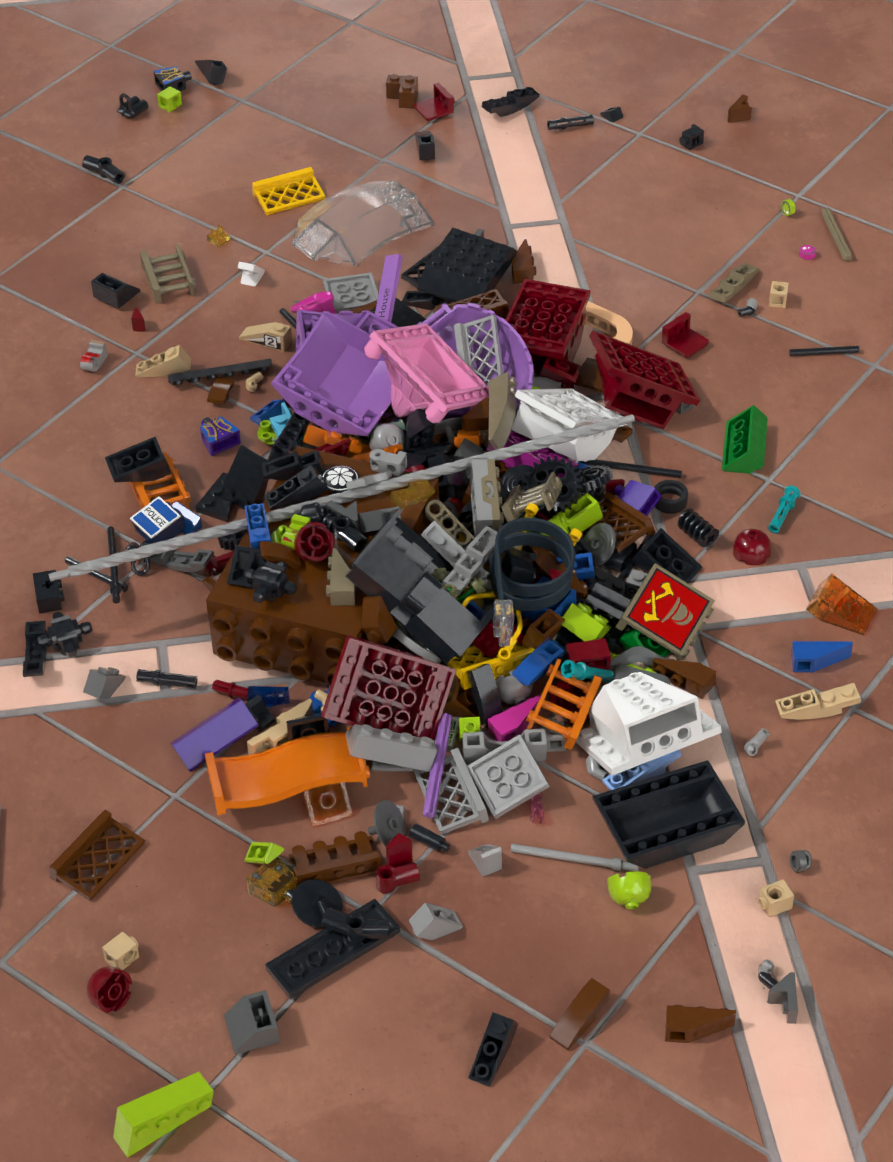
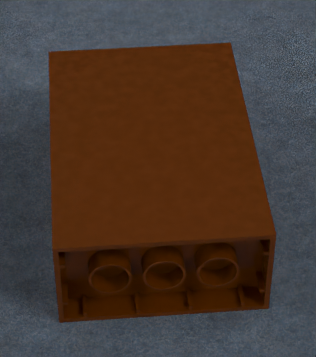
M297 446L294 452L297 451L301 456L315 450ZM319 451L324 462L325 471L334 466H348L357 471L359 478L379 473L371 469L369 462ZM404 471L402 475L409 474V473H413V472ZM439 478L413 483L394 490H386L379 494L357 498L340 505L347 508L354 501H357V513L399 506L403 510L400 513L401 520L429 543L421 536L431 524L426 518L424 511L430 501H439ZM277 480L271 491L287 480ZM327 490L315 499L332 495L333 493ZM265 499V501H264L265 513H266V512H269V511H273V510H270V508H269V506H268V504H267V501H266V499ZM429 507V510L432 514L439 513L437 507ZM291 518L268 523L270 537L274 531L278 530L279 526L285 525L289 527ZM358 518V527H359V532L361 533L360 524H359V518ZM248 530L238 546L250 547ZM379 530L361 534L367 538L368 544ZM334 539V548L337 549L350 569L352 562L361 551H354L343 541ZM331 553L320 562L310 563L300 558L301 566L296 570L287 565L286 574L288 575V581L297 585L296 593L294 595L284 593L281 598H275L274 602L264 600L258 603L253 600L254 589L227 584L233 559L232 555L206 599L213 654L224 661L238 660L253 664L256 668L263 671L273 669L289 673L298 680L312 679L331 686L346 636L350 635L369 641L362 629L363 598L368 596L356 586L355 605L330 604V597H326V585H330L327 582V572L331 571L328 567V559L332 557Z

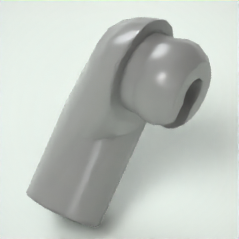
M589 755L587 757L586 766L587 772L601 781L609 775L608 772L599 767V763L592 756Z

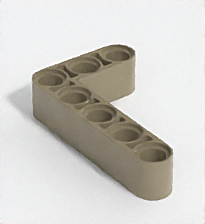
M438 500L430 501L425 507L424 514L431 523L436 521L466 550V547L475 537ZM429 507H437L439 513L432 514L429 510ZM449 520L452 523V528H445L443 521ZM462 534L465 537V542H458L456 535ZM522 545L511 548L519 549Z

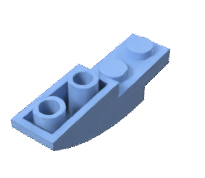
M676 750L613 776L610 774L602 782L610 790L664 774L666 772L665 767L681 757V751Z

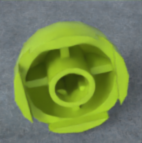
M626 872L624 877L619 878V874H615L607 879L611 898L618 905L625 906L626 909H637L639 904L644 903L650 896L651 878L646 872Z

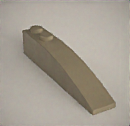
M509 372L489 380V441L495 450L504 448L516 415L517 398L515 394L518 382L514 376L511 377Z

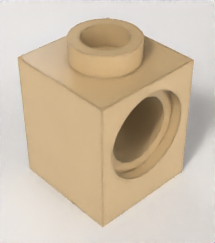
M772 281L769 307L786 308L788 282Z
M783 879L761 887L758 904L762 910H765L768 917L792 909L794 894Z
M123 931L102 947L105 961L109 965L122 970L139 958L138 942L134 937H128Z

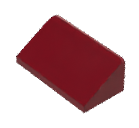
M398 833L386 845L387 865L397 867L413 862L411 839Z

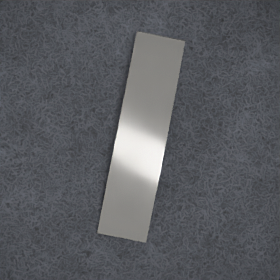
M486 526L466 547L465 553L455 563L454 569L443 580L442 584L456 586L459 596L494 551L498 532Z

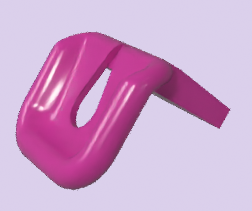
M330 291L313 294L291 307V312L297 313V309L315 312L329 311L332 314H336L333 305L334 296Z

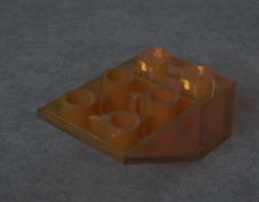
M830 574L819 584L806 608L807 611L822 622L861 635L865 634L878 609L833 574Z

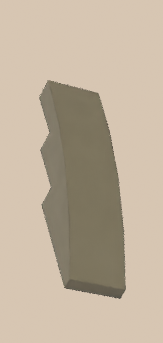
M744 263L730 270L729 276L720 281L719 287L712 290L709 297L725 303L738 294L757 275L760 268Z

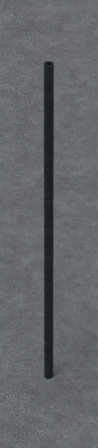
M442 439V440H441V442H446V441H448V439ZM482 444L483 450L486 451L487 447H484V444ZM598 459L587 460V462L578 461L589 466L605 465L611 469L681 478L682 471Z

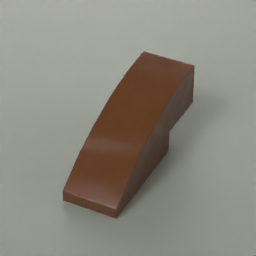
M591 978L568 1006L550 1034V1039L566 1050H569L595 1021L596 1014L609 1001L610 989Z

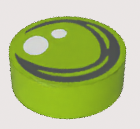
M791 199L783 200L781 203V210L785 216L795 213V204Z

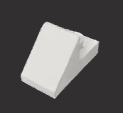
M239 262L238 269L243 270L241 284L256 286L263 276L265 269L244 262Z

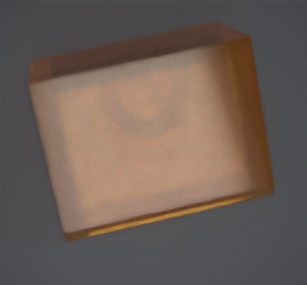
M344 782L328 784L302 792L303 805L312 827L353 815Z

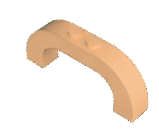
M588 301L585 324L607 333L617 340L632 345L633 330L630 323L622 316Z

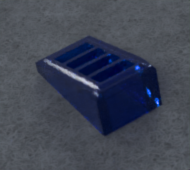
M248 687L247 702L259 695L266 707L290 703L289 687Z

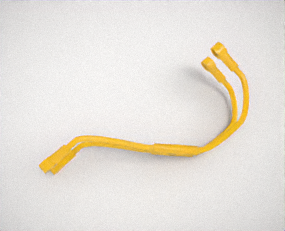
M529 503L525 508V518H533L539 508L535 504ZM575 528L569 534L574 546L582 537V532ZM493 590L491 593L474 594L468 596L462 605L466 607L474 599L496 596ZM515 609L517 617L516 632L513 637H510L505 647L499 650L497 655L501 662L509 660L511 651L522 631L520 610ZM501 653H506L507 657H503Z

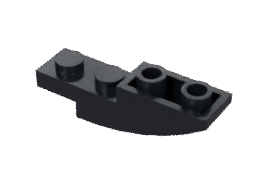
M532 87L514 89L513 91H507L506 97L482 101L481 107L490 114L497 113L503 117L527 107L540 94Z

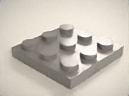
M372 272L323 280L324 290L330 291L334 296L333 305L336 314H339V311H350L378 300L379 294Z
M520 734L467 766L495 819L550 787Z

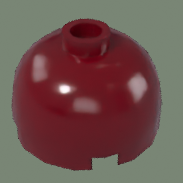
M310 522L301 527L296 533L294 549L304 561L310 563L320 562L333 552L335 545L334 535L332 532H329L324 524Z
M743 530L734 541L733 555L736 560L740 561L741 559L745 561L746 565L756 566L763 564L771 555L770 539L761 530Z
M106 966L97 969L87 984V996L90 1003L104 1013L119 1011L130 998L131 992L128 990L129 984L132 985V979L126 971L118 967Z

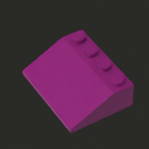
M510 431L504 448L532 439L515 431ZM489 442L486 450L493 451L495 448ZM547 447L533 452H524L521 455L501 461L505 463L506 467L512 468L517 465L534 467L533 462L539 465L541 464L540 459L542 458L546 462L548 456L551 461H554L555 456H557L558 461L565 458V464L571 460L567 456ZM571 461V462H572V467H573V466H577V468L579 467V464H578V463ZM558 474L556 477L562 478L565 474Z

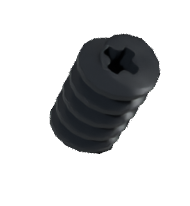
M687 509L679 517V529L683 530L685 534L701 547L710 546L718 538L719 530L714 529V526L709 524L707 520H704L702 516H699L697 512H694V509Z

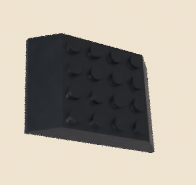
M452 227L426 263L417 290L451 302H457L494 290L511 265L517 250L505 244Z
M709 760L592 796L625 860L628 863L645 869L724 844L745 825V820Z

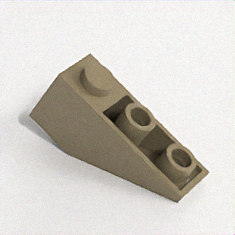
M333 548L332 557L328 559V567L331 571L327 572V582L330 585H326V597H330L331 605H355L356 586L345 577L350 569L337 549Z

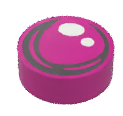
M804 245L800 248L799 256L802 259L811 260L816 256V248Z

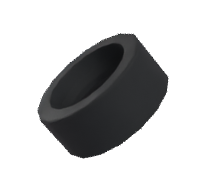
M664 480L655 485L654 488H656L660 495L672 493L680 497L676 500H667L661 497L655 505L657 510L671 514L678 513L686 508L688 490L683 483L675 480Z

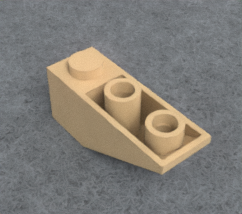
M180 345L171 347L165 352L156 354L152 358L136 364L135 376L167 377L170 374L183 373L190 370L191 358Z

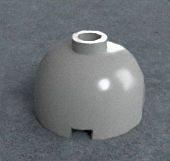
M391 423L382 424L371 432L369 442L371 451L399 443L402 444V448L405 450L406 435L399 426Z
M512 670L509 672L510 676L504 678L502 675L495 681L500 700L503 703L515 704L517 706L525 702L526 698L530 696L533 690V683L529 686L521 684L512 675L514 671Z

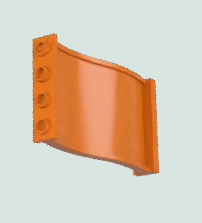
M327 732L304 736L263 752L245 756L214 757L213 752L205 753L217 815L226 814V809L250 808L275 803L309 789L328 784L362 782L363 787H368L367 778H370L366 760L350 756L346 732Z

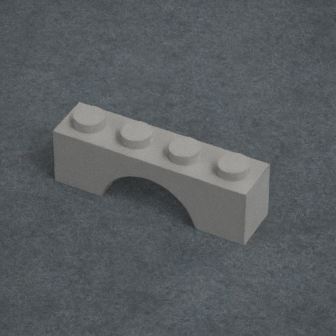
M545 729L524 730L521 736L535 761L546 760L547 742ZM483 732L462 733L464 762L466 765H470L508 741L491 740Z

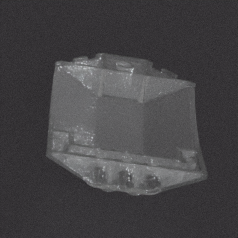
M394 180L371 181L337 192L308 210L297 220L292 245L312 260L319 261V258L330 259L329 262L342 264V261H345L353 266H359L361 261L385 244L404 235L434 226V221L420 202L418 196L399 184V182Z

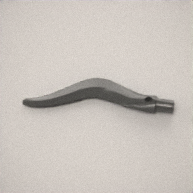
M635 646L612 659L610 669L608 670H615V667L618 665H628L633 662H641L652 666L654 658H670L662 657L645 647Z

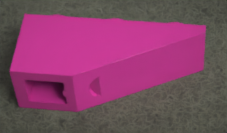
M538 695L489 718L488 733L495 741L504 742L513 739L519 734L521 735L529 724L526 719L530 710H535L541 696Z

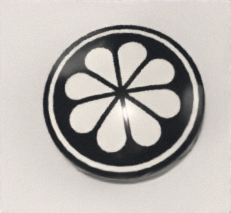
M334 466L322 474L328 490L332 491L333 494L349 490L346 483L359 478L357 471L348 466Z

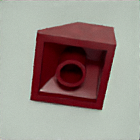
M547 356L539 376L559 383L576 382L581 366L565 358L559 359Z

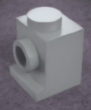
M550 719L551 721L564 726V721L559 722L557 719ZM543 726L546 734L547 752L566 751L564 735ZM559 740H560V742L549 743V741H559Z

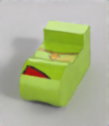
M294 514L287 532L282 536L281 544L294 549L296 533L301 527L310 523L311 518Z

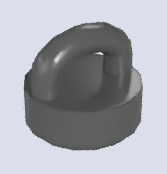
M796 850L791 852L790 865L795 872H803L810 868L812 857L809 851Z

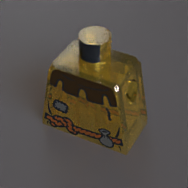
M278 856L269 864H263L246 879L247 892L274 907L280 905L284 900L291 904L292 894L297 887L296 876Z

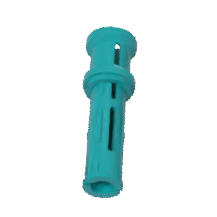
M789 485L785 488V494L779 499V507L768 526L770 532L778 533L788 512L795 507V501L801 495L797 487Z
M566 660L561 666V674L565 678L575 677L577 680H593L596 675L602 678L601 681L606 683L612 682L610 679L614 678L611 670L588 667L583 662L574 663L572 660Z

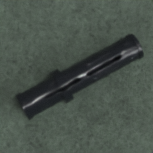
M592 114L571 118L561 117L557 120L547 121L548 130L560 128L564 130L567 127L594 124Z
M138 669L136 675L137 682L154 683L156 686L164 684L196 689L198 683V676L161 672V670L148 671Z

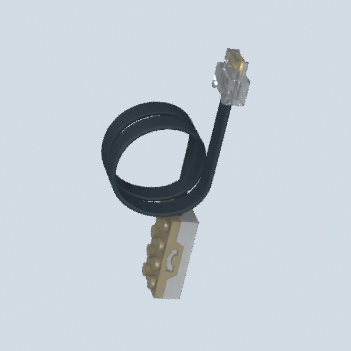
M495 459L472 460L470 492L474 537L476 538L486 526L498 532L494 551L489 556L492 589L498 599L494 601V615L492 619L494 637L499 638V646H510V637H512L514 625L513 609L520 611L542 610L557 604L569 592L575 564V548L571 538L562 528L543 519L519 518L502 526L504 517L503 512L499 509L502 507V497H499L498 494L501 491L500 482L496 479L499 478V467H495ZM519 531H536V532H540V533L547 534V535H549V536H551V537H548V536H546V535H542V534H539V533H532V532H522V533H516V534H512V533L519 532ZM515 546H537L557 555L564 563L566 570L560 576L548 582L539 584L518 583L502 573L500 555L507 549ZM511 594H514V595H517V596H522V597H538V596H543V597H539V598H520V597L513 596V595H511Z

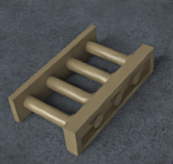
M178 244L175 245L176 253L152 258L151 256L148 257L146 251L140 252L141 265L155 304L162 302L161 296L164 293L187 288L191 296H194V289H196L195 279H191L184 261V251L180 250ZM178 260V263L160 267L153 266V264ZM181 269L182 271L181 273L157 276L159 273ZM185 279L186 281L164 287L160 285L161 283Z
M555 472L550 474L547 482L528 490H522L520 485L513 487L501 507L507 522L518 519L529 503H533L537 507L545 504L547 510H551L561 491V487H563L560 477H556Z

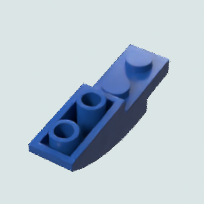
M548 639L537 647L513 671L512 675L521 684L529 686L546 675L550 664L555 665L557 659L563 660L566 658V648L555 640L551 641Z

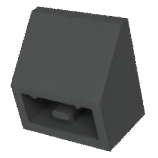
M266 990L243 996L224 1014L235 1055L279 1043L278 1027Z

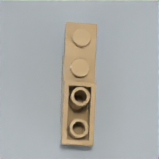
M851 683L817 694L812 689L775 700L781 718L804 720L841 714L842 708L861 703V699L855 683Z
M308 699L287 712H283L277 717V725L270 727L268 730L247 741L249 755L263 752L288 742L286 721L313 714L312 700Z

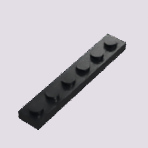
M264 359L167 375L168 382L177 385L183 384V380L190 379V382L200 381V377L206 376L207 380L215 379L219 374H224V377L235 375L234 372L241 371V374L252 373L251 369L258 368V371L269 370V366H272V360Z

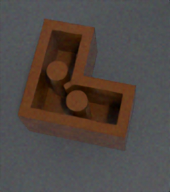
M388 75L386 80V98L399 99V108L414 109V103H416L418 95V76Z

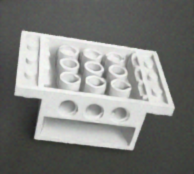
M572 388L517 390L515 397L521 400V405L511 430L536 440L555 433L565 432L611 418L618 419L623 416L605 408V406ZM616 429L605 430L587 437H579L573 441L551 445L549 448L567 456L573 462L595 460L611 443Z
M638 672L631 673L622 679L613 680L602 687L589 709L591 728L581 730L576 743L613 776L720 734L722 730L720 724L699 709L697 696Z

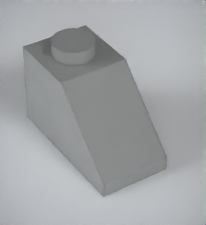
M424 903L409 919L413 933L419 938L429 940L445 936L463 927L454 910L429 903Z

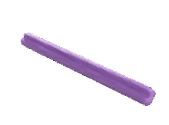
M443 713L438 726L435 743L437 753L430 770L423 808V816L431 819L436 813L452 723V716L447 713Z

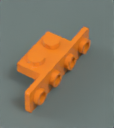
M308 425L303 442L320 447L327 443L333 445L347 439V437L342 436L341 433L336 431L330 432L313 425ZM349 437L352 442L346 457L349 458L371 451L370 445L359 442L356 438Z

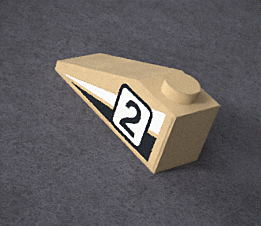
M273 322L246 327L239 336V340L285 352L292 343L291 326Z

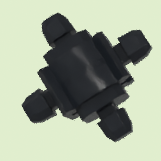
M267 561L265 566H259L257 570H245L243 577L245 580L252 582V589H254L253 600L255 602L261 603L264 600L274 602L275 598H281L284 593L290 595L296 593L297 585L288 581L286 562L279 561L274 564Z
M56 612L53 614V619L50 620L51 626L47 627L48 634L40 635L37 637L39 647H46L52 644L53 649H59L60 654L66 653L67 656L74 657L77 655V649H80L79 642L83 641L82 634L91 633L93 631L90 622H83L78 625L77 620H71L70 615L64 616L63 613Z

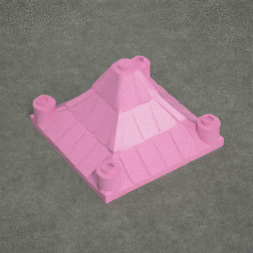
M427 323L377 330L370 334V340L364 347L365 355L370 359H379L381 355L385 357V364L392 382L391 404L394 410L393 413L397 417L407 418V416L418 409H422L423 411L426 410V417L430 422L440 423L450 410L469 406L472 409L485 397L489 398V387Z

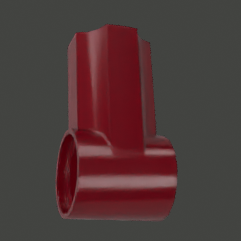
M234 551L217 557L213 555L204 568L207 576L209 577L217 572L222 573Z
M414 862L397 867L382 865L377 869L376 873L377 890L384 894L393 892L396 886L420 880L418 866Z

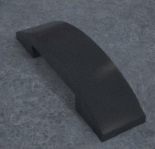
M45 620L26 622L25 661H23V677L44 675L46 647H39L37 637L46 634Z

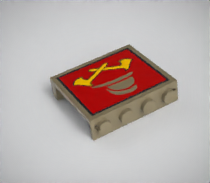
M655 563L625 610L616 628L623 631L628 624L675 653L676 660H685L690 652L687 648L689 645L693 646L698 636L695 634L697 631L700 633L706 622L703 620L704 618L708 619L714 609L711 606L715 600Z

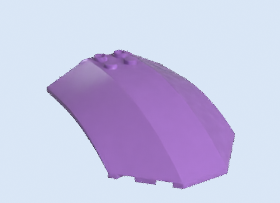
M323 311L307 338L274 378L271 385L287 401L295 413L330 432L336 431L345 434L368 436L391 404L392 382L385 364V357L381 355L379 359H370L365 355L364 347L369 342V336L373 331L398 328V326L370 311H362L361 313L339 311V314Z

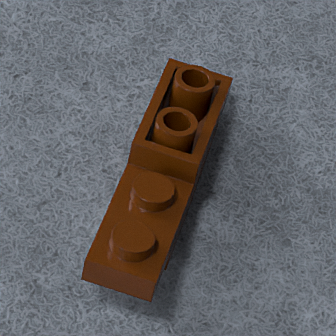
M530 545V548L537 556L534 559L535 567L543 576L550 579V569L561 572L566 570L564 563L559 565L557 558L553 554L550 556L546 551L547 549ZM574 569L570 588L577 591L576 597L585 600L588 597V587L583 580H578Z

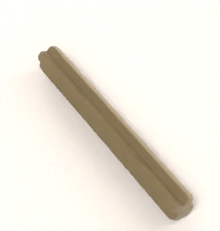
M823 208L821 214L844 261H851L853 255L830 208Z

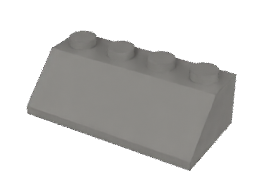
M357 724L346 732L350 756L430 772L437 753L434 740L428 737L420 738L409 733L401 734L392 732L389 729L381 730L369 725L361 726Z

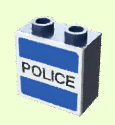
M157 497L130 518L135 531L151 543L167 541L186 529L183 515L179 511L176 512L168 501L165 502L160 497Z

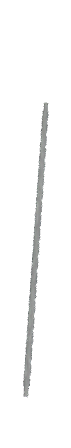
M633 415L618 419L603 420L591 425L581 426L536 440L522 442L481 455L405 474L397 478L328 495L313 501L291 505L284 509L266 512L267 523L292 518L294 514L298 515L302 506L318 502L326 507V504L331 500L337 504H343L357 498H365L386 490H394L413 483L434 479L441 475L466 470L471 467L472 460L495 459L496 461L511 458L524 452H533L551 445L573 441L579 437H587L605 430H613L620 425L634 422L635 418ZM246 518L225 525H218L195 533L174 537L167 541L152 543L137 549L115 553L108 557H101L78 565L68 566V569L48 574L49 579L54 581L69 576L73 578L94 570L106 569L124 562L146 558L153 554L164 553L183 546L208 541L212 538L237 533L248 529Z

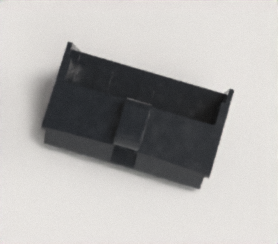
M398 508L387 515L384 519L386 523L352 562V567L345 577L368 597L381 596L392 618L447 664L455 656L459 658L498 612L499 600L491 598L474 599L473 601L484 610L476 618L457 601V599L472 588L470 583L456 599L442 587L443 584L431 574L434 573V569L446 568V571L451 572L454 567L398 518L399 514L403 511ZM474 591V592H473L472 594H470L469 596L474 595V594H478V593H477L476 591Z

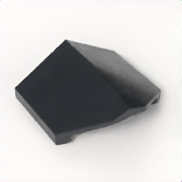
M235 545L227 584L252 588V582L245 580L243 574L246 569L257 570L259 566L266 565L267 560L262 558L260 549Z

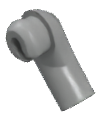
M761 728L745 744L744 751L747 755L754 756L757 754V749L770 735L768 730Z

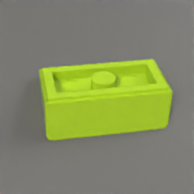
M251 842L244 862L269 864L285 849L275 843Z

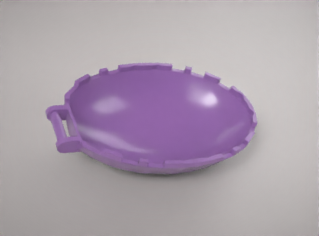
M444 303L441 305L442 308L424 322L417 324L427 323L457 354L454 325L458 323L465 324L495 315L503 373L509 372L511 377L514 376L518 382L517 390L532 389L534 371L528 348L518 332L505 319L497 316L494 311L481 308L480 305L472 303L456 304L451 310ZM491 321L487 322L483 328L487 332L492 327ZM475 326L469 328L472 337L478 329ZM481 331L477 340L482 343L487 334ZM490 337L485 345L489 349L494 344L493 338ZM475 342L473 344V353H476L480 346L478 343ZM483 348L479 357L484 360L489 351ZM492 354L487 363L493 366L496 356ZM477 359L474 363V369L478 370L482 361ZM485 365L481 374L487 376L491 368ZM494 371L490 380L498 376L496 371ZM518 398L516 411L519 410V407L521 405V400ZM470 406L450 410L449 413L455 417H463L471 409Z

